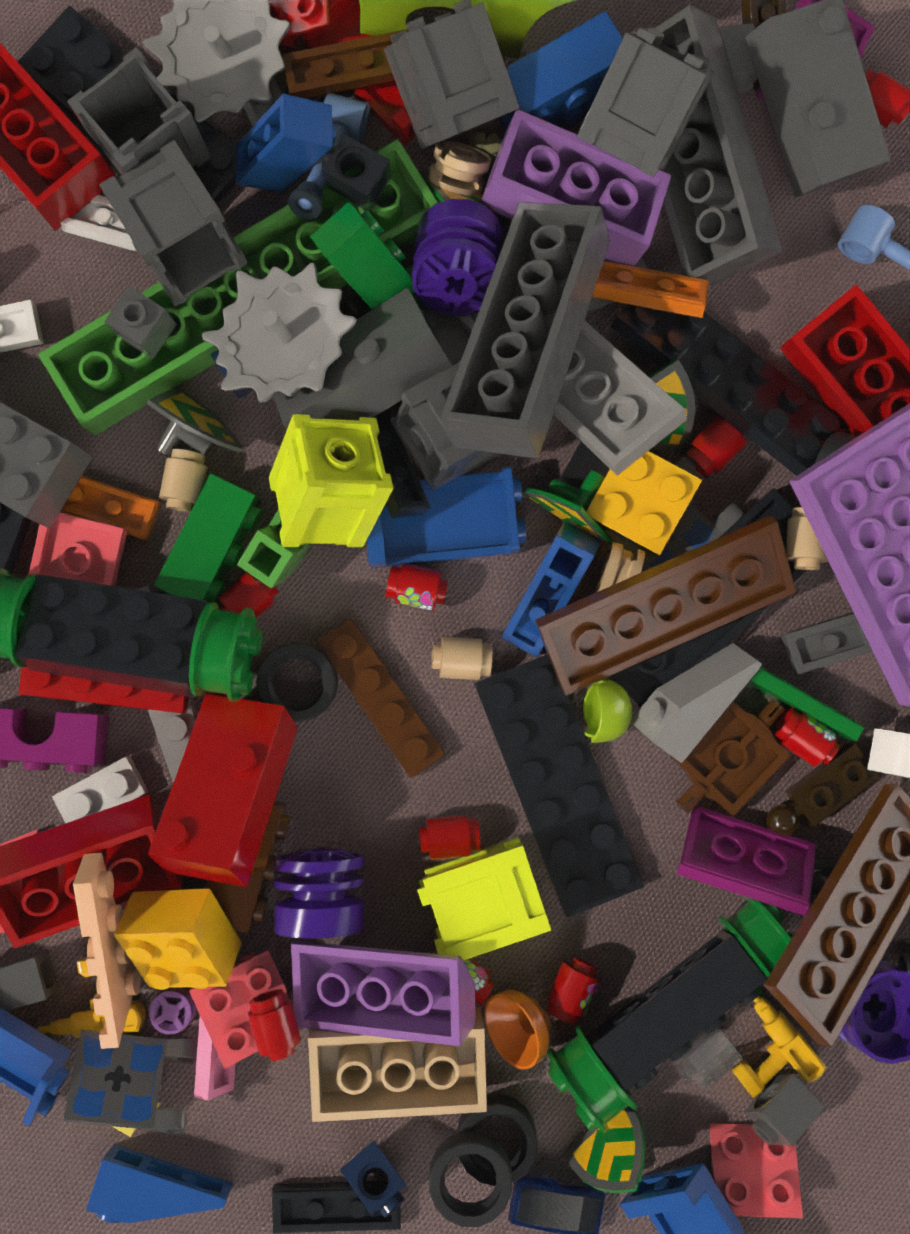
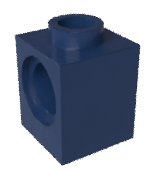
M375 1141L370 1143L340 1169V1172L373 1218L380 1212L386 1218L405 1201L402 1193L408 1188ZM374 1171H382L388 1175L387 1189L380 1195L368 1194L365 1189L366 1178Z

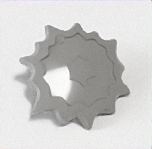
M173 0V10L160 17L163 25L162 32L143 41L144 47L163 62V70L157 77L162 86H175L177 88L178 101L188 102L194 106V120L196 122H201L218 111L239 112L244 104L251 99L269 102L272 98L269 84L276 74L285 69L279 45L290 28L288 21L271 17L269 0Z
M313 262L308 264L296 276H291L278 267H273L264 279H257L242 271H237L238 298L233 304L223 309L224 326L219 330L202 333L203 340L217 346L219 349L216 364L225 367L227 370V375L221 384L222 390L232 391L252 388L257 393L258 401L262 403L269 401L279 392L287 396H293L303 387L310 388L316 392L321 391L326 370L342 354L340 339L355 326L357 321L354 316H347L341 313L342 291L320 287L317 279V268Z

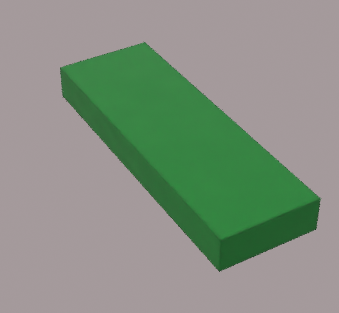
M762 667L747 683L788 708L793 707L799 712H805L836 731L838 737L843 740L857 741L864 729L860 723Z

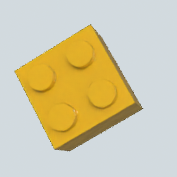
M647 451L619 475H616L610 469L586 512L592 519L660 555L702 480Z
M210 889L132 892L113 934L149 988L159 990L169 987L205 989L207 987L227 986L242 944Z

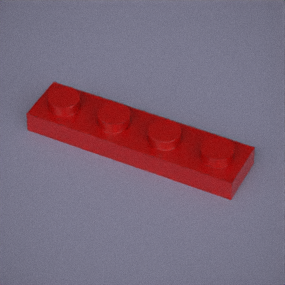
M28 667L21 668L18 692L19 695L182 714L187 713L189 696L31 671Z

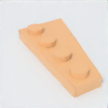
M102 853L84 854L73 887L82 937H89L86 958L88 975H97V994L93 998L95 1016H105L104 1028L99 1033L101 1049L119 1048L132 997L139 993L140 974L137 969H133L130 958L113 935L123 914L121 905H116L113 897V874L111 871H106Z

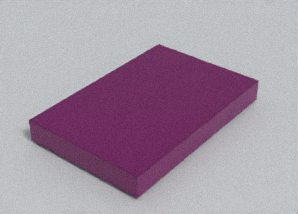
M694 806L690 813L676 874L805 916L810 907L817 844L793 836L781 835L771 829Z

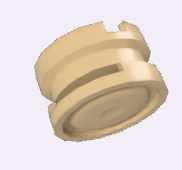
M442 141L441 145V143L437 142L433 155L436 158V163L431 164L428 174L430 182L442 189L457 194H482L485 184L482 176L489 170L490 156L475 147L463 143Z
M612 542L609 547L611 553L606 554L596 592L641 573L645 551L638 549L635 554L632 551L625 550L623 544Z

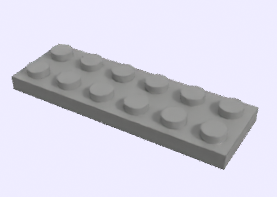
M478 313L469 316H458L462 327L469 334L472 332ZM584 320L553 414L616 475H619L687 420L686 411Z

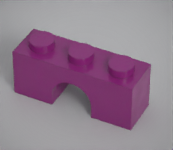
M0 707V768L8 767V761H24L23 769L50 770V763L66 764V772L91 773L92 766L106 763L109 714L56 712L54 730L51 736L41 743L33 739L27 730V709Z

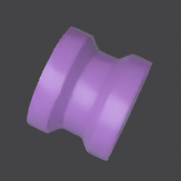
M169 987L164 989L152 1001L149 1008V1018L152 1025L159 1032L176 1034L182 1031L195 1017L197 1008L190 995V987ZM170 1000H171V1001H176V1002H178V1003H177V1004H175V1003H170Z

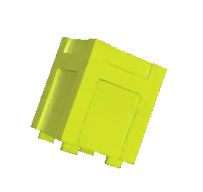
M292 415L269 475L271 491L276 492L282 523L280 530L282 547H299V545L335 544L347 545V547L364 546L393 490L391 476L385 472L377 440L379 428L376 418L360 417L359 420L313 419L310 418V415Z
M519 836L480 849V851L471 852V855L468 857L453 858L424 868L425 877L419 880L421 888L417 889L422 906L429 904L432 906L438 927L435 928L438 939L434 940L438 954L460 956L464 961L551 931Z

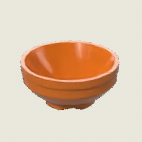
M508 989L491 996L485 1005L484 1021L493 1046L510 1065L524 1070L532 1068L548 1052L549 1030L551 1028L548 1013L543 1011L536 999L516 990Z

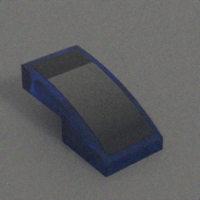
M522 1177L514 1182L508 1221L511 1224L552 1233L599 1234L605 1193L592 1186L560 1185L553 1178Z

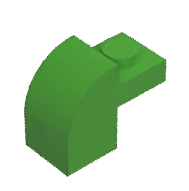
M279 509L268 526L257 530L237 564L271 589L281 584L294 571L312 545L303 544L299 545V547H282L280 539L282 523Z

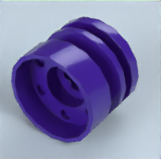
M449 199L433 205L423 214L419 222L415 242L416 253L412 269L413 289L419 300L435 312L447 316H469L479 313L503 247V228L497 216L485 205L469 199Z
M320 847L300 849L294 853L276 856L274 858V870L294 874L276 878L274 880V887L285 891L294 892V897H289L275 903V933L285 937L309 939L341 937L364 931V899L345 895V890L364 885V875L345 872L362 868L364 866V854L347 852L339 848Z
M880 960L838 1037L875 1061L895 1064L910 1060V973Z

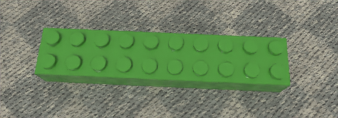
M397 139L377 151V153L390 160L392 178L370 214L384 230L378 236L384 243L390 237L397 247L403 251L415 244L417 227L423 214L438 202ZM351 167L344 174L348 177H357L364 172V169ZM325 182L322 188V211L317 218L312 220L300 218L292 212L288 204L236 235L233 239L244 254L248 264L241 267L240 270L234 272L230 270L190 294V298L185 303L175 307L160 282L141 292V294L166 309L177 324L154 359L119 338L104 322L111 311L42 351L38 356L79 424L96 436L147 405L146 403L149 399L179 386L215 364L210 354L219 349L217 346L203 340L202 333L219 330L224 326L223 309L233 304L238 298L237 271H242L257 279H264L273 267H278L289 275L296 276L308 264L313 262L317 268V279L320 287L340 289L347 285L348 282L325 258L310 236L348 202L352 204L360 215L366 210L328 189Z

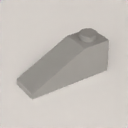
M732 643L657 688L630 722L653 743L682 763L760 669L762 664Z

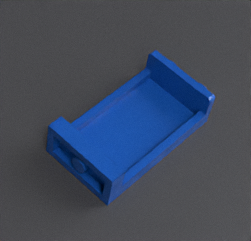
M506 467L501 472L459 476L434 491L426 479L419 480L431 509L422 516L392 518L385 504L367 539L369 565L372 569L392 567V565L402 566L403 563L413 565L518 554L520 550L519 543H526L524 518L517 519L515 507L516 502H522L520 477L512 478L511 467Z
M0 1008V1082L31 1100L22 1123L30 1127L38 1114L46 1117L61 1094L58 1091L70 1071L65 1069V1066L72 1051Z
M704 1163L644 1175L637 1191L628 1192L620 1203L628 1219L648 1215L659 1234H746Z

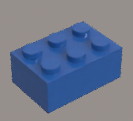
M606 11L506 67L520 107L519 110L560 128L563 126L571 128L585 117L623 40ZM515 110L498 117L505 132Z

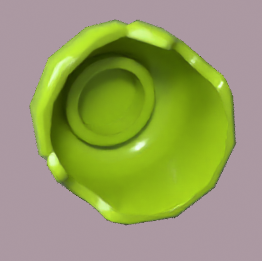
M602 679L591 684L585 696L583 712L588 728L585 731V735L591 738V743L616 740L627 731L632 719L630 698L625 689L613 680Z

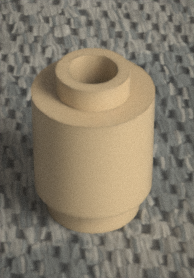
M172 449L171 458H166L159 498L167 500L166 508L191 512V507L195 505L205 484L208 469L204 465L205 455L189 450Z
M803 508L792 509V518H789L787 522V560L794 562L795 569L819 570L820 563L828 562V559Z
M442 636L441 644H433L431 667L432 669H439V678L479 680L480 676L490 677L492 644L482 643V639Z

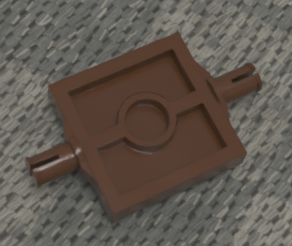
M771 699L767 706L757 716L745 712L732 701L682 763L670 756L686 772L689 781L692 783L684 794L675 801L676 804L689 814L694 806L705 796L715 800L727 813L734 816L791 756L775 741L769 729L775 720L785 712V709L782 706H778L779 703Z

